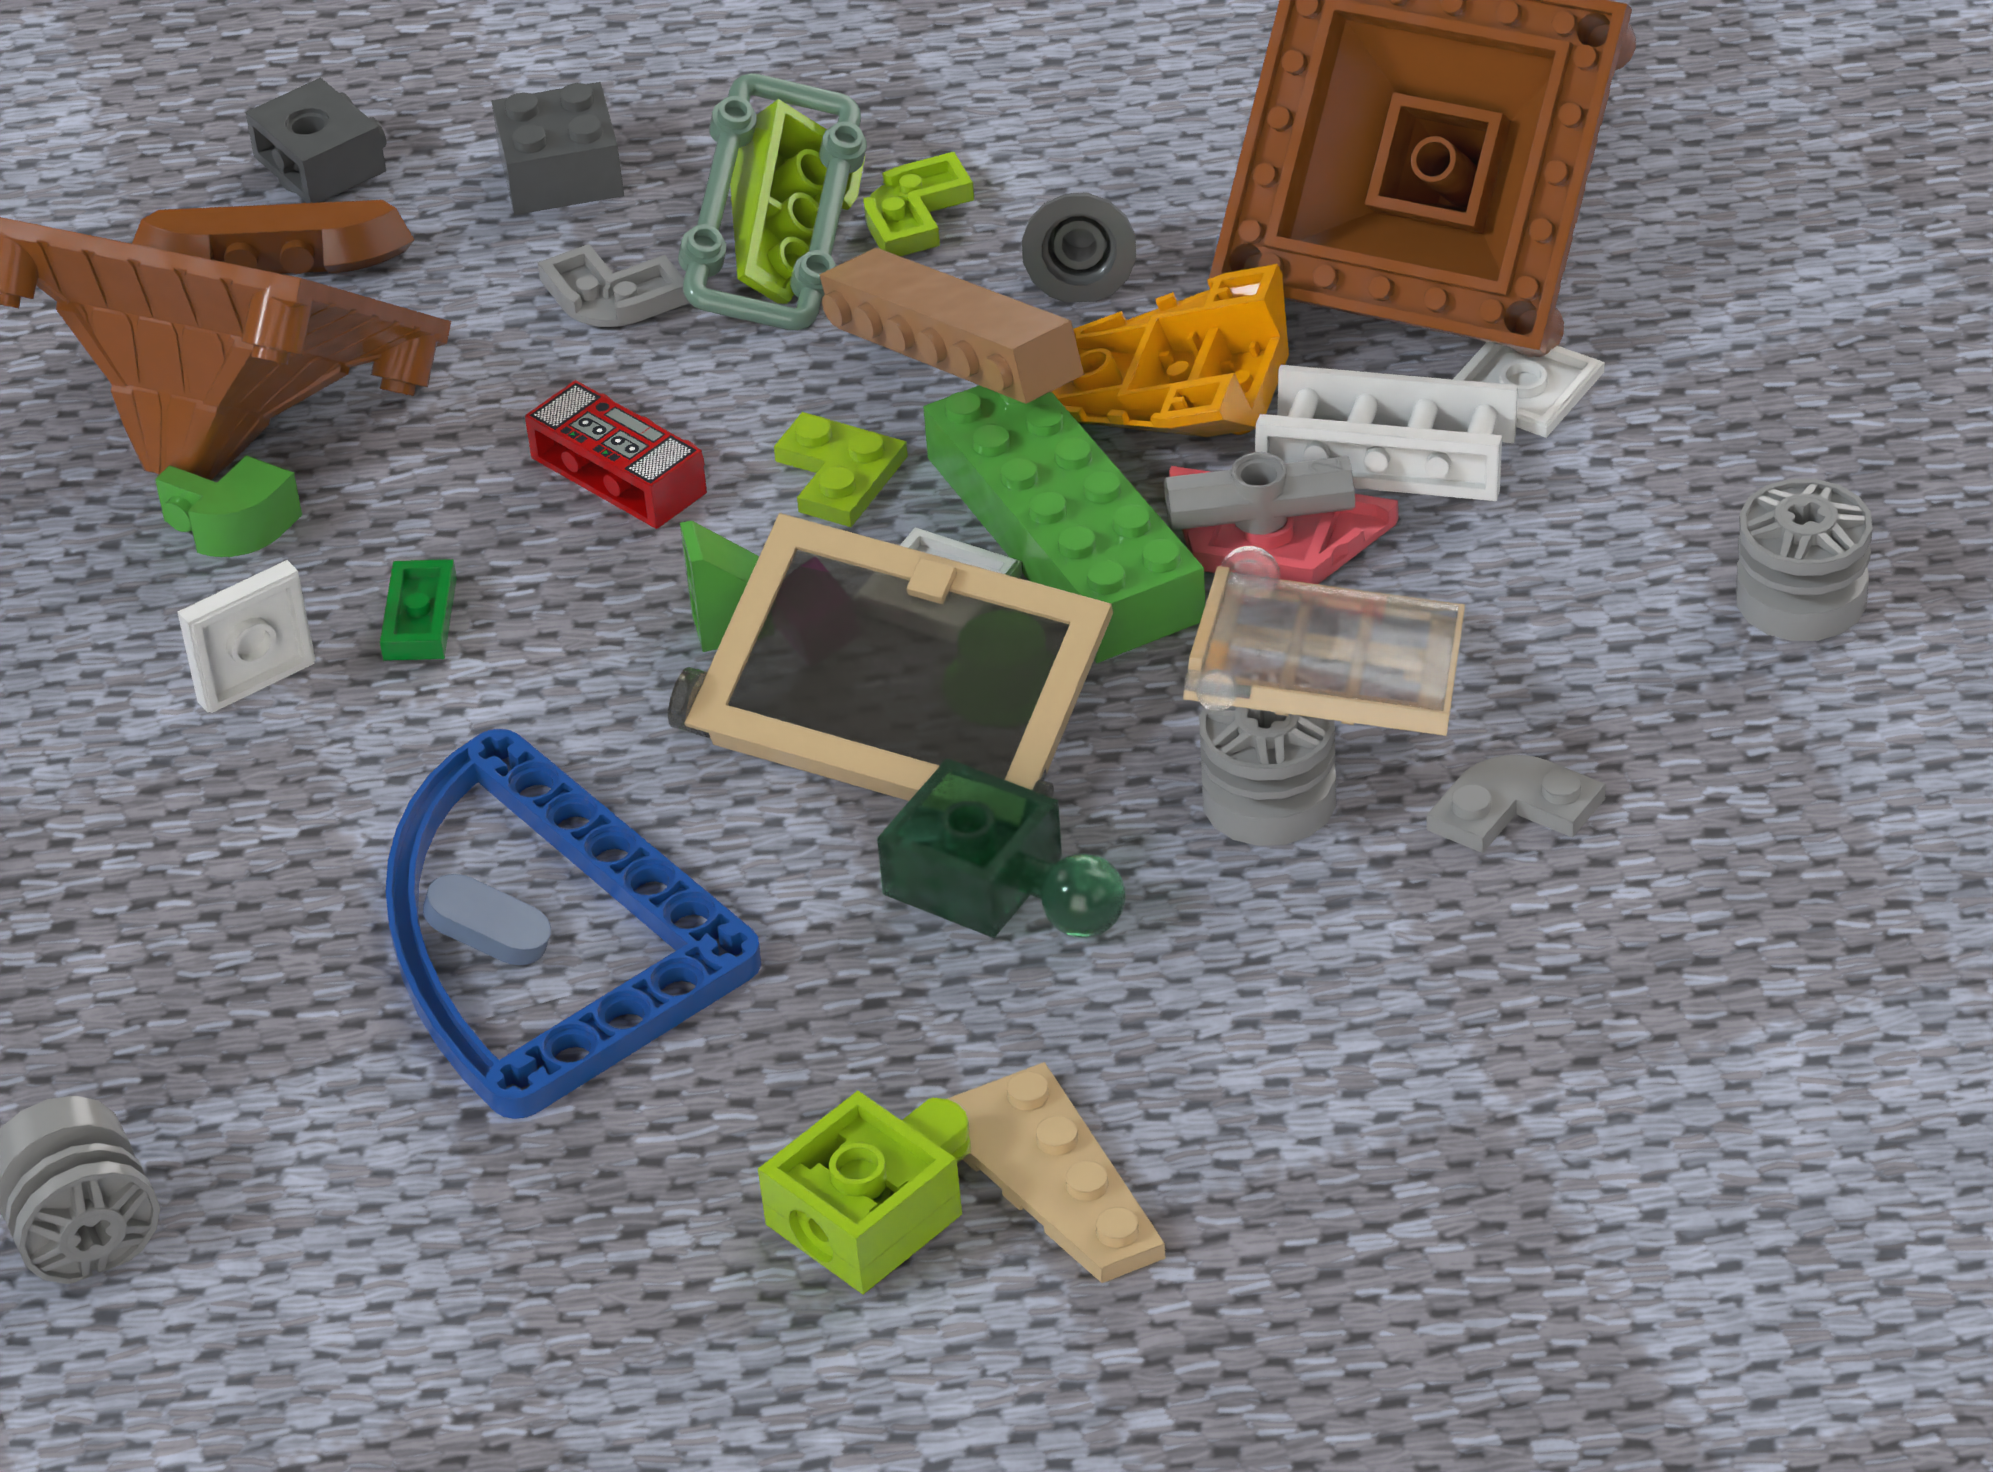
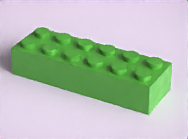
M979 385L923 406L928 459L1010 558L1022 562V573L1031 582L1112 604L1113 615L1094 661L1096 663L1200 623L1205 608L1204 567L1052 392L1025 404Z

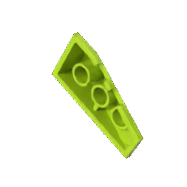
M777 99L756 115L757 122L753 139L749 144L738 149L730 189L737 279L777 304H787L794 296L790 286L794 264L798 258L809 252L827 172V168L822 164L819 157L822 138L827 129ZM864 161L857 171L849 173L842 209L844 210L850 209L858 197Z

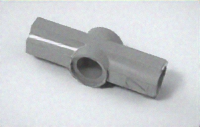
M1254 452L1238 458L1232 465L1231 470L1172 476L1164 479L1167 518L1171 530L1235 523L1236 527L1243 532L1264 535L1282 528L1287 521V517L1353 510L1355 508V489L1349 456L1284 463L1276 455L1266 452Z

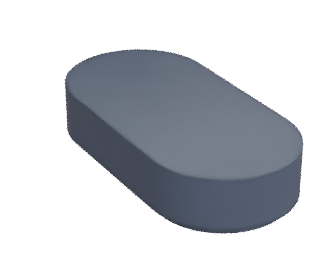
M461 874L440 876L433 880L428 887L423 904V914L426 921L438 932L500 961L513 965L534 963L545 953L551 935V925L548 918L536 907L474 878Z

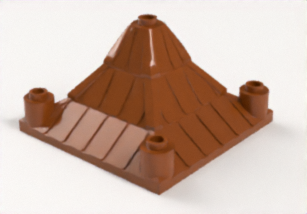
M1279 0L1209 279L1223 273L1278 264L1282 272L1284 299L1505 345L1527 357H1541L1548 354L1551 349L1559 345L1564 334V321L1561 313L1556 308V303L1573 240L1575 224L1578 220L1585 192L1587 177L1598 141V133L1602 125L1610 93L1612 78L1616 70L1623 68L1631 60L1636 49V36L1629 24L1632 13L1631 7L1625 3L1609 0Z
M0 217V305L19 309L21 297L34 299L36 286L57 301V312L112 384V396L143 470L156 473L158 476L171 465L212 480L269 425L271 418L349 374L350 367L373 362L371 375L382 378L380 389L414 396L416 385L428 387L436 347L445 345L448 341L452 321L307 279Z

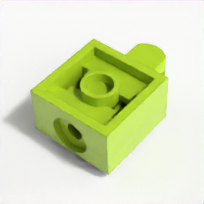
M857 1090L758 1168L765 1224L864 1295L962 1215L957 1163L971 1152L969 1122L966 1112L959 1104L948 1099L929 1098L903 1120H900Z

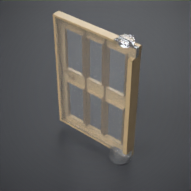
M1243 546L1234 549L1227 554L1221 565L1217 566L1189 657L1183 694L1184 700L1199 701L1205 708L1211 711H1222L1230 706L1271 711L1277 715L1284 716L1292 714L1341 721V724L1354 725V723L1447 736L1465 604L1280 579V568L1275 558L1266 550L1255 546Z

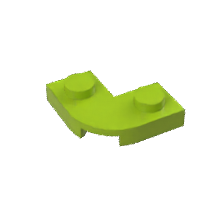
M950 152L904 164L883 172V185L877 188L870 197H863L865 222L878 247L892 254L904 256L940 246L939 228L930 212L974 201L973 181L955 152Z

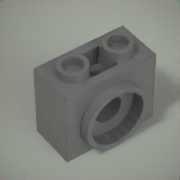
M321 77L245 112L254 157L278 177L279 183L286 190L296 193L306 203L322 202L386 172L383 148L386 147V136L379 122L374 117L368 118L353 105L351 99L345 93L337 92Z

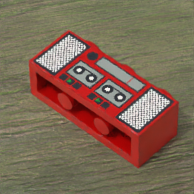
M577 380L525 415L532 459L655 529L664 525L707 493L704 471L705 462L701 449L691 441L681 439L656 425L649 418L634 413L613 401L606 394L598 393Z

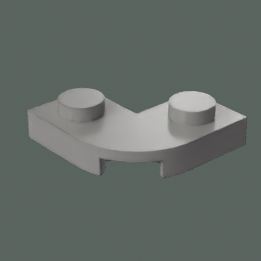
M587 244L537 262L542 284L571 318L584 324L599 327L625 326L689 304L683 292L684 277L666 255L612 273L591 245Z
M1504 755L1493 757L1473 765L1455 781L1428 812L1427 830L1481 853L1485 852L1515 815L1573 838L1605 800L1606 784L1534 756Z

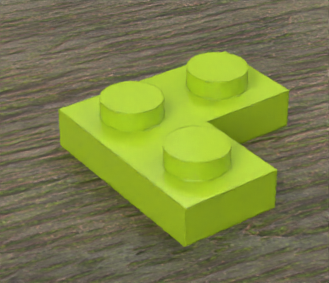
M802 412L774 445L776 462L816 473L797 496L798 512L847 527L854 525L908 457L907 441Z

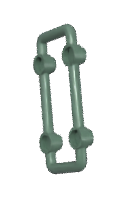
M749 73L734 80L728 97L715 105L712 111L709 132L717 144L697 226L684 234L678 254L679 264L686 271L683 292L687 301L695 308L785 330H802L815 322L819 314L822 298L825 295L819 274L836 267L831 255L849 173L857 171L862 166L867 148L866 138L859 128L861 110L851 97L835 91L762 74ZM751 96L774 101L779 99L787 104L839 116L838 122L825 131L820 146L819 157L822 164L827 168L809 252L797 259L792 271L790 286L793 293L798 297L796 308L706 288L708 277L716 275L724 264L726 242L719 230L738 149L749 144L754 136L757 121L756 113L750 104Z

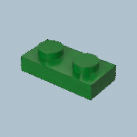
M454 559L393 561L380 638L383 661L445 659L457 580Z

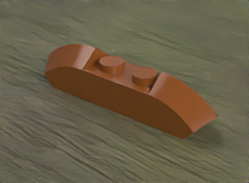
M384 200L157 210L140 221L132 244L279 274H303L306 272L327 271L329 273H341L371 267L404 253L415 239L397 208Z

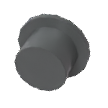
M1087 192L1064 194L1045 202L1029 219L1022 237L1023 264L1032 282L1049 297L1066 303L1097 302L1113 295L1129 279L1136 261V235L1127 216L1110 200Z

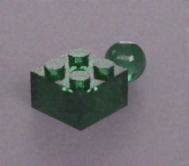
M948 758L945 759L877 837L883 895L992 938L997 936L1030 895L1041 899L1044 913L1056 929L1066 935L1077 938H1090L1103 934L1118 921L1124 909L1126 899L1124 882L1117 869L1110 862L1100 856L1087 853L1074 854L1061 859L1062 847L1058 800Z

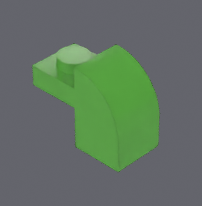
M247 455L218 482L171 465L155 478L164 521L180 532L192 531L197 553L202 555L234 557L255 552L277 540L302 516L294 472Z

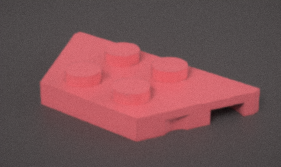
M1171 466L1169 477L1210 471ZM1355 494V508L1353 510L1287 517V521L1282 528L1264 535L1243 532L1236 527L1235 523L1182 529L1187 549L1204 567V572L1215 573L1217 566L1230 568V576L1279 583V580L1282 579L1320 584L1397 524L1399 519L1398 500Z

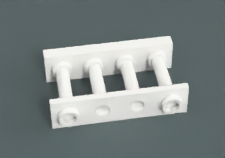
M1280 365L1278 369L1277 415H1259L1256 422L1255 452H1266L1276 455L1284 463L1349 456L1354 488L1497 501L1500 492L1502 442L1514 443L1516 437L1518 385Z

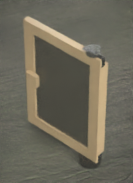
M779 513L708 672L687 667L679 675L670 697L668 708L669 725L678 730L710 738L713 745L931 808L997 825L1006 823L1024 829L1029 817L1043 820L1050 809L1054 786L1053 783L1046 782L1044 779L1113 615L1112 604Z

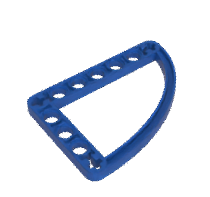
M493 729L485 731L452 752L424 780L409 801L396 828L388 857L386 901L392 943L402 980L418 1016L439 1050L461 1078L494 1112L503 1117L512 1119L527 1118L540 1112L743 985L759 972L762 965L759 939L753 929L523 737L511 730ZM508 757L511 768L509 772L507 764L502 761L503 759H506ZM477 783L482 785L676 950L500 1060L483 1044L462 1018L443 988L428 956L420 930L418 914L419 882L426 853L434 835L452 807ZM534 785H543L551 788V790L541 796L526 797L520 794L525 788ZM571 817H582L589 820L584 826L575 829H563L558 826L563 820ZM612 849H619L628 853L618 861L604 862L596 859L602 852ZM649 882H659L667 885V888L657 894L642 895L635 892L640 885ZM697 915L707 919L703 925L696 928L685 929L674 925L685 916ZM718 937L720 947L727 952L721 956H719L718 943L716 941ZM684 981L695 985L693 990L684 995L673 996L662 992L667 985L674 982ZM632 1014L643 1018L640 1023L631 1028L619 1029L609 1025L614 1018L620 1015ZM578 1047L589 1051L588 1055L576 1062H562L555 1058L556 1055L567 1048ZM513 1083L516 1085V1086H511V1087H509V1088L506 1089V1087H507L508 1085H511V1084H513ZM529 1085V1087L524 1090L520 1089Z

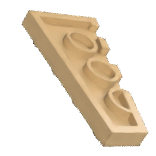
M1045 1062L947 1098L961 1106L966 1112L969 1122L971 1152L962 1160L976 1172L981 1170L1002 1189V1195L1017 1209L1022 1210L1024 1208L1044 1226V1232L1101 1283L1165 1259V1243Z

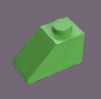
M694 521L681 522L680 530L691 613L702 651L717 650L759 556ZM771 609L756 642L775 638Z

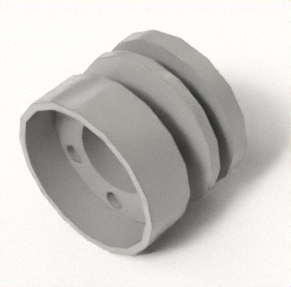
M1787 479L1766 485L1748 497L1739 516V560L1737 562L1736 575L1737 608L1747 622L1767 635L1790 641H1819L1840 635L1858 623L1867 607L1868 563L1871 558L1870 543L1873 531L1871 511L1862 499L1841 485L1818 479Z
M1253 677L1227 686L1251 689L1252 685L1280 688L1282 677ZM1296 681L1295 691L1321 694L1307 684ZM1206 703L1199 715L1203 811L1214 828L1233 840L1257 846L1286 845L1310 837L1328 823L1336 808L1334 720L1292 714L1284 716L1277 715L1271 711Z
M79 1096L53 1098L20 1111L0 1128V1213L6 1221L13 1241L27 1269L43 1280L72 1284L93 1276L91 1270L96 1269L99 1273L129 1262L143 1251L157 1229L160 1205L153 1187L145 1176L139 1160L135 1158L131 1144L116 1114L99 1100Z

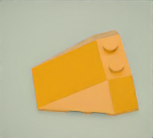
M1272 264L1223 273L1207 279L1210 288L1207 291L1177 301L1174 292L1156 298L1158 309L1126 320L1123 312L1120 311L1074 328L1073 331L1084 375L1051 392L1076 421L1083 424L1200 437L1230 433L1241 435L1256 429L1258 417L1260 414L1267 413L1278 385V369L1280 365L1286 364L1289 356L1283 279L1279 265Z

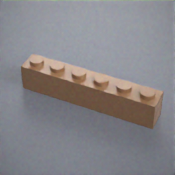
M876 247L819 274L825 294L822 298L823 310L828 320L838 329L1027 404L1084 375L1072 322L1069 319Z

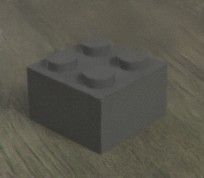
M601 82L590 84L574 83L561 89L537 93L522 92L513 94L508 98L491 100L498 148L514 215L624 196L618 145Z

